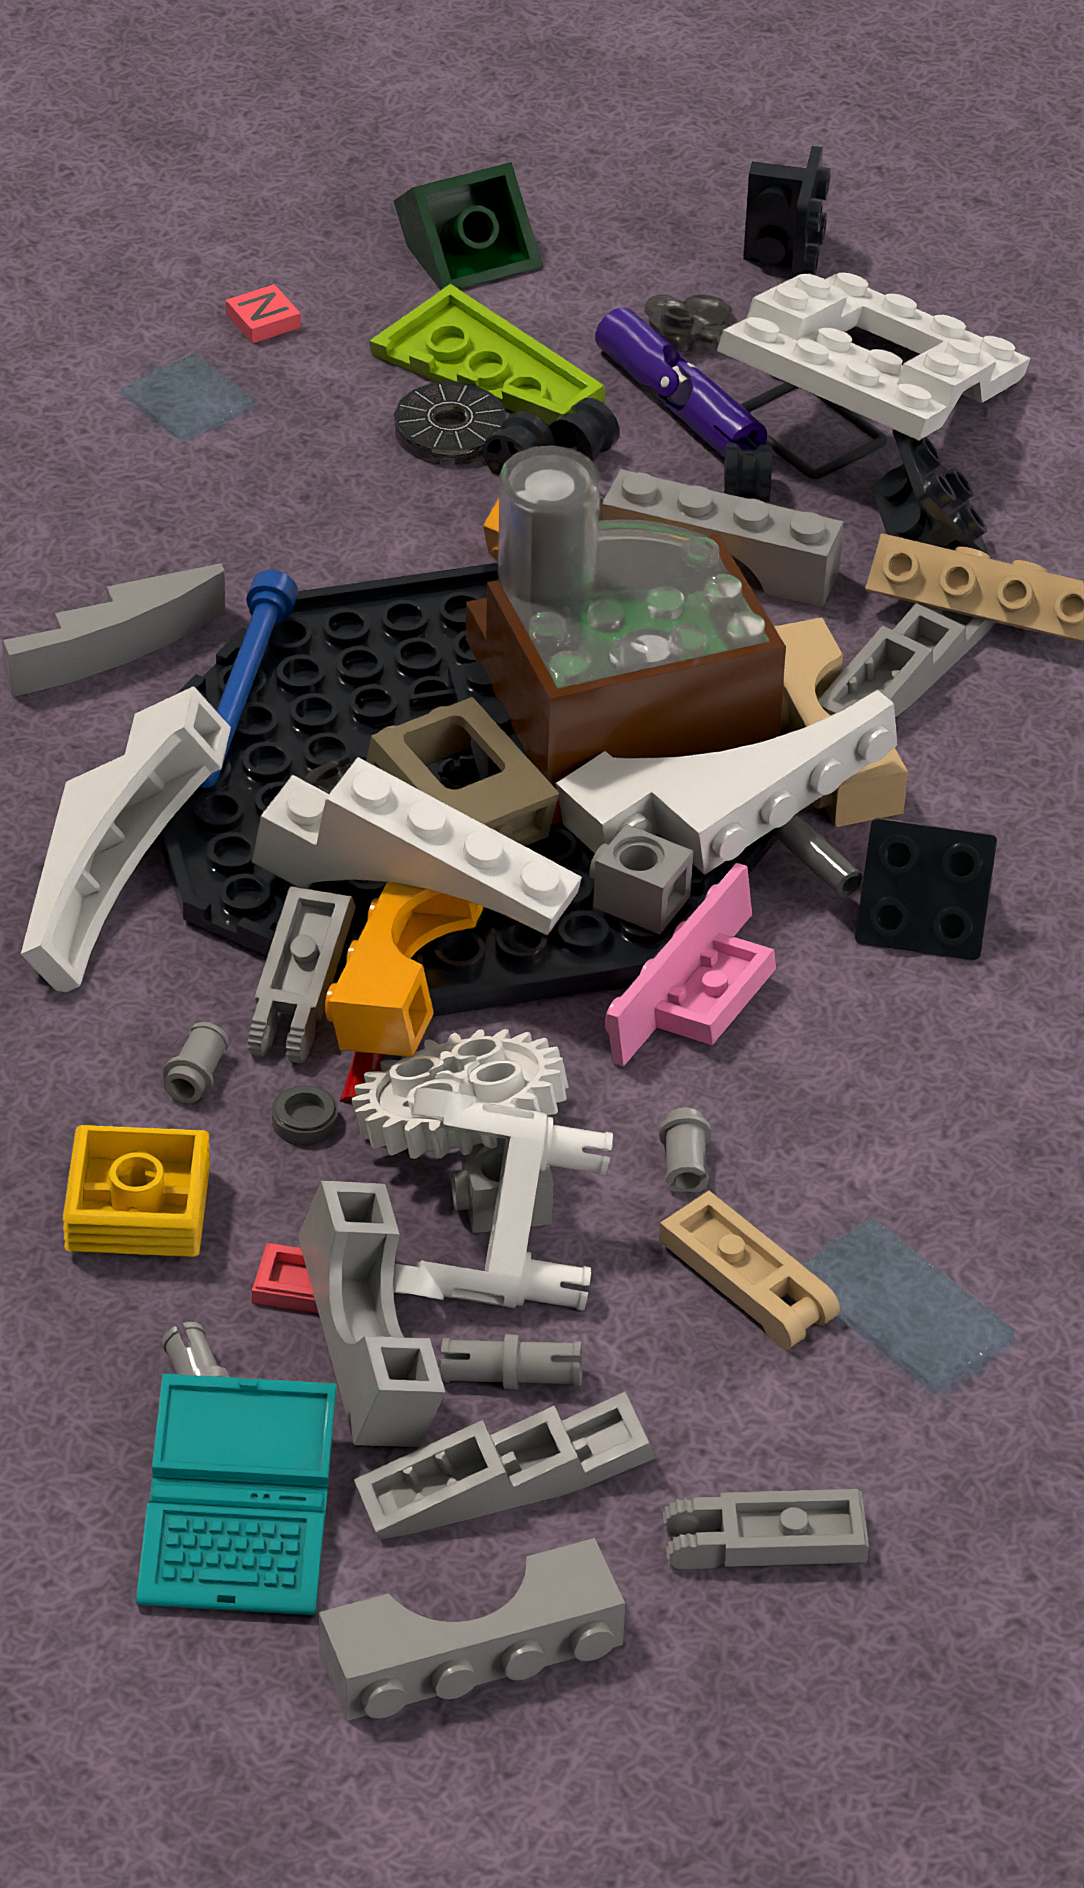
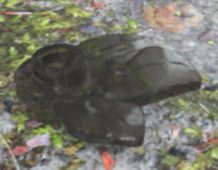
M669 294L655 295L646 301L644 312L649 316L648 325L674 346L679 353L692 351L695 341L719 345L723 330L732 326L727 324L732 314V307L725 300L711 295H692L685 301H681Z

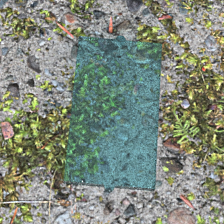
M872 1217L838 1241L834 1239L826 1241L825 1250L803 1264L806 1269L823 1281L836 1295L840 1304V1312L837 1317L934 1395L969 1370L973 1372L981 1370L984 1359L1014 1339V1328Z

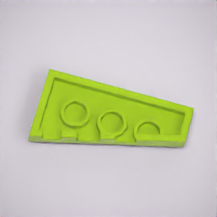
M452 284L446 286L369 341L371 355L439 383L456 382L474 385L491 393L504 408L514 412H529L539 417L548 425L558 417L568 414L571 407L583 398H595L603 403L606 402L604 385ZM449 385V386H452L451 388H454V389H457V390L460 391L463 385ZM468 390L471 392H467L470 393V395L474 394L472 396H475L477 398L486 394L482 391L477 392L478 390Z

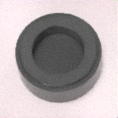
M308 1085L295 1086L280 1093L272 1104L273 1129L286 1142L295 1145L318 1144L328 1139L337 1128L338 1106L336 1100L330 1093L321 1088Z

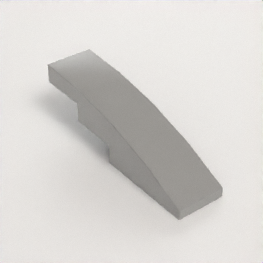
M222 564L107 586V603L55 613V630L3 640L5 680L11 696L15 697L71 683L126 664L183 638L226 612L225 570Z
M916 603L893 630L882 625L818 699V702L832 716L878 690L894 703L895 717H897L986 635L996 622L929 606L924 607Z
M623 1392L562 1421L555 1406H552L492 1435L489 1434L484 1421L481 1420L354 1479L375 1532L378 1538L382 1540L405 1536L562 1496L655 1459L656 1456L626 1392Z

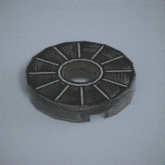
M455 381L430 383L411 390L399 400L394 412L396 441L408 454L422 461L440 464V459L455 460V465L470 464L484 459L483 445L492 433L501 428L507 417L504 405L493 393L483 388ZM444 420H456L461 422L462 424L457 426H444L439 424V422Z

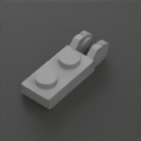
M297 887L289 888L255 994L257 1006L247 1041L250 1055L261 1057L267 1055L277 1031L279 1012L294 1015L290 1027L291 1030L286 1040L287 1059L290 1062L302 1064L308 1059L310 1048L315 1038L316 1019L321 1020L327 991L333 982L356 906L352 896Z
M858 1489L720 1493V1497H694L691 1500L686 1498L683 1500L676 1499L675 1502H669V1506H665V1511H663L665 1530H669V1534L680 1535L673 1537V1540L668 1541V1546H666L668 1565H672L673 1569L716 1568L724 1563V1567L867 1563L869 1543L862 1491ZM719 1528L721 1529V1532H714Z

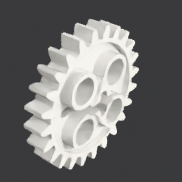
M503 1029L492 1037L485 1036L484 1030H477L469 1039H461L457 1033H453L449 1036L446 1043L438 1044L433 1040H426L424 1042L425 1049L416 1051L413 1057L402 1056L401 1060L380 1061L381 1071L366 1072L364 1074L366 1083L355 1085L356 1097L352 1098V1104L361 1138L363 1140L370 1139L372 1148L376 1149L386 1146L388 1155L397 1154L408 1148L410 1158L414 1159L429 1150L435 1152L436 1158H442L450 1149L459 1148L463 1155L470 1154L473 1145L483 1143L489 1148L497 1147V1137L439 1128L440 1121L413 1116L412 1111L416 1088H431L462 1093L476 1097L478 1102L532 1110L551 1115L558 1112L557 1102L566 1101L565 1089L569 1087L563 1058H560L559 1049L557 1046L549 1048L546 1038L532 1041L531 1034L525 1032L510 1039L508 1029Z

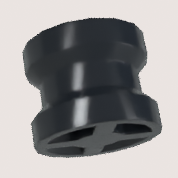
M595 398L579 400L571 407L568 414L558 417L549 426L554 438L553 452L555 455L581 469L591 465L597 459L599 452L603 453L609 450L620 438V428L615 415L603 402Z
M517 411L503 422L498 431L492 433L483 445V457L492 473L510 479L515 469L524 472L545 462L554 450V438L549 427L539 417L526 411Z
M726 443L724 493L738 497L740 495H749L762 502H769L772 476V445L760 444L755 450L742 449L738 443Z

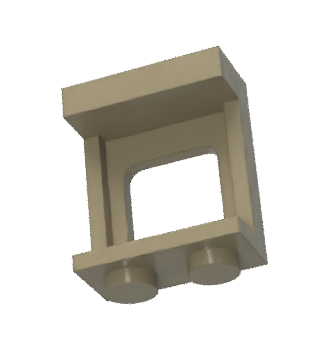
M473 697L450 706L438 707L427 715L398 726L386 727L379 733L371 736L366 762L523 846L549 836L559 792ZM473 738L502 770L501 773L463 788L452 790L444 787L426 765L469 749L471 739Z

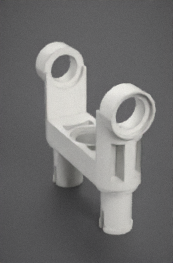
M416 1088L412 1111L413 1116L440 1121L439 1128L506 1139L485 1271L426 1261L417 1262L416 1267L394 1264V1293L413 1294L438 1300H444V1297L509 1308H515L516 1305L522 1306L524 1300L572 1307L584 1311L588 1292L562 1288L560 1283L589 1286L591 1267L584 1266L582 1268L531 1259V1252H527V1244L539 1171H544L546 1165L606 1176L610 1157L584 1153L582 1148L604 1152L611 1151L613 1133H601L553 1125V1117H547V1113L478 1102L476 1097L462 1093L431 1088Z

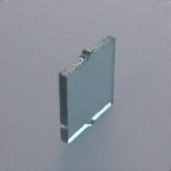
M195 353L167 367H156L152 370V374L121 388V394L181 442L212 426L221 427L224 425L225 420L255 406V400Z

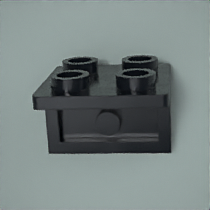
M812 146L806 168L752 161L748 177L743 260L792 266L791 279L801 274L816 276L820 245L824 243L827 226V213L822 212L823 200H827L831 177V168L822 167L823 147Z
M892 430L903 464L890 470L882 479L870 486L887 535L942 548L956 539L962 547L976 549L988 554L982 535L987 532V527L979 513L969 503L968 499L974 496V492L964 475L955 467L948 471L942 465L943 462L940 454L927 437L917 440L897 430Z
M884 818L873 819L870 826L855 940L860 944L970 960L979 959L991 895L997 837L989 833Z

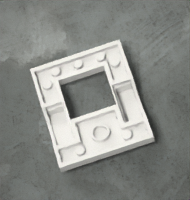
M838 273L826 279L811 274H801L753 297L747 318L724 329L717 351L917 440H921L943 426L961 394L983 403L1020 381L1025 375L1030 361L1029 357L1015 352V346L1005 339L995 336L980 337L965 330L966 325L954 317L927 314L916 309L917 304L912 299L898 294L883 295L867 288L868 282L865 279L850 273ZM857 326L915 351L920 355L902 365V359L891 352L879 349L869 351L851 343V336L845 332Z

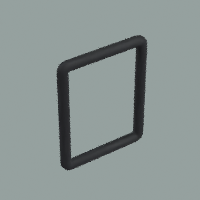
M785 382L740 405L749 412L798 387ZM817 396L874 440L817 469L812 468L768 433L766 441L767 445H772V450L805 476L819 479L884 447L888 440L883 432L856 412Z

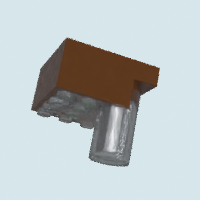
M558 446L532 447L518 452L508 459L500 472L498 580L487 583V598L466 602V641L476 660L481 662L491 680L494 694L498 700L502 701L511 718V726L524 747L529 760L557 790L556 783L604 751L613 758L682 757L721 752L779 737L786 645L719 534L706 536L686 528L645 520L617 519L599 521L600 476L598 468L587 456L573 449Z

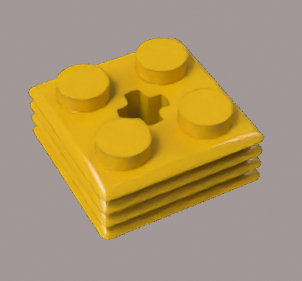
M94 1125L77 1126L63 1212L64 1248L67 1251L188 1257L199 1255L210 1170L209 1133L205 1130Z

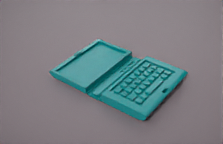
M180 1374L162 1375L152 1461V1482L149 1503H147L136 1605L316 1615L337 1384Z

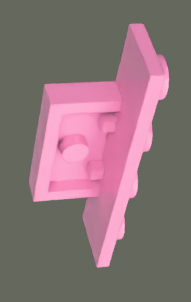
M736 863L719 884L713 885L707 892L705 900L687 921H683L677 926L673 937L657 956L645 963L640 975L621 997L613 1000L605 1018V1029L610 1038L613 1063L625 1066L656 1028L713 1045L776 970L774 949L734 937L752 916L747 866Z

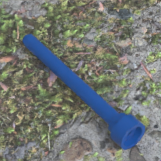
M264 570L256 574L246 597L247 606L252 617L216 711L231 727L224 760L273 627L291 615L299 591L295 581L280 571ZM221 769L211 773L200 787L209 788L213 786L219 777Z

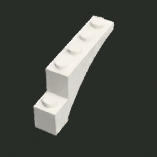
M194 686L135 713L125 755L75 777L65 784L21 955L27 960L31 969L40 974L56 991L68 992L81 985L90 953L102 925L135 867L169 820L211 773L222 768L231 727Z
M877 690L843 711L803 729L764 742L721 752L682 757L631 759L613 758L604 751L556 783L563 825L594 853L602 844H610L626 824L653 835L658 833L668 841L693 850L692 864L705 875L723 862L736 858L747 846L772 829L785 825L796 813L821 796L834 792L842 782L870 763L883 759L891 749L897 746L894 703Z
M359 757L330 794L292 775L261 815L252 859L253 863L299 888L308 889L312 883L321 881L353 879L388 881L421 887L471 901L507 915L546 935L549 934L578 893L582 879L581 876Z

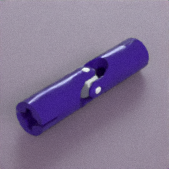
M619 307L609 312L599 323L595 332L597 346L640 385L644 387L651 386L659 393L658 398L664 405L724 459L726 443H738L742 449L755 450L760 444H766L767 430L765 426L693 364L687 363L674 346L634 311L626 307Z

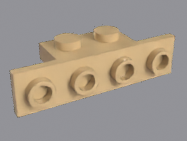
M881 533L866 584V592L1084 643V581L1048 573L1044 567L1027 561L1014 560L1010 564L990 559L988 554L968 547H957L956 550H950Z

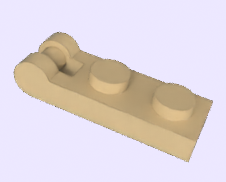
M710 1190L660 1222L659 1241L763 1326L766 1335L784 1350L790 1349L803 1340L806 1335L805 1329L816 1323L821 1327L839 1315L840 1304L838 1299L823 1281ZM787 1294L796 1303L789 1306L780 1298Z

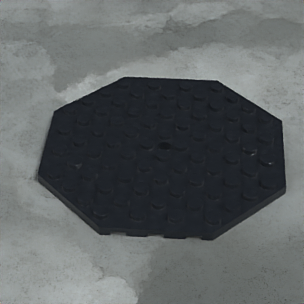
M505 561L298 592L291 615L273 627L216 783L209 788L199 786L159 834L184 920L268 956L289 888L297 886L252 862L261 815L292 775L313 786H317L332 777L343 776L358 757L366 761L372 735L379 733L386 727L398 726L427 715L438 707L453 705L448 685V665L477 662L466 641V602L487 598V583L497 580L501 583L510 574L511 563ZM242 627L216 653V664L203 677L195 674L176 694L194 686L217 711L247 629ZM466 750L426 765L438 781L448 789L457 790L463 788L461 783L449 781V779L455 777H465L473 780L468 785L475 783ZM338 783L324 784L318 788L330 794L333 790L332 788L335 787L332 785H337ZM563 822L552 824L548 837L525 847L581 876L582 879L578 893L548 935L513 920L504 914L484 907L474 928L442 935L421 947L410 959L423 965L434 1012L432 1017L632 985L640 975L645 963L657 956L673 937L677 926L681 922L687 921L705 900L709 889L713 885L719 884L736 863L747 866L749 874L777 841V838L769 831L747 846L736 858L723 862L705 875L692 864L690 898L662 933L658 934L593 907L594 879L590 878L589 871L595 853L563 825ZM355 879L321 881L312 883L308 888L309 890L352 896L356 906L332 984L338 982L347 964L349 947L354 940L359 939L368 921L371 902L373 899L380 897L387 882Z

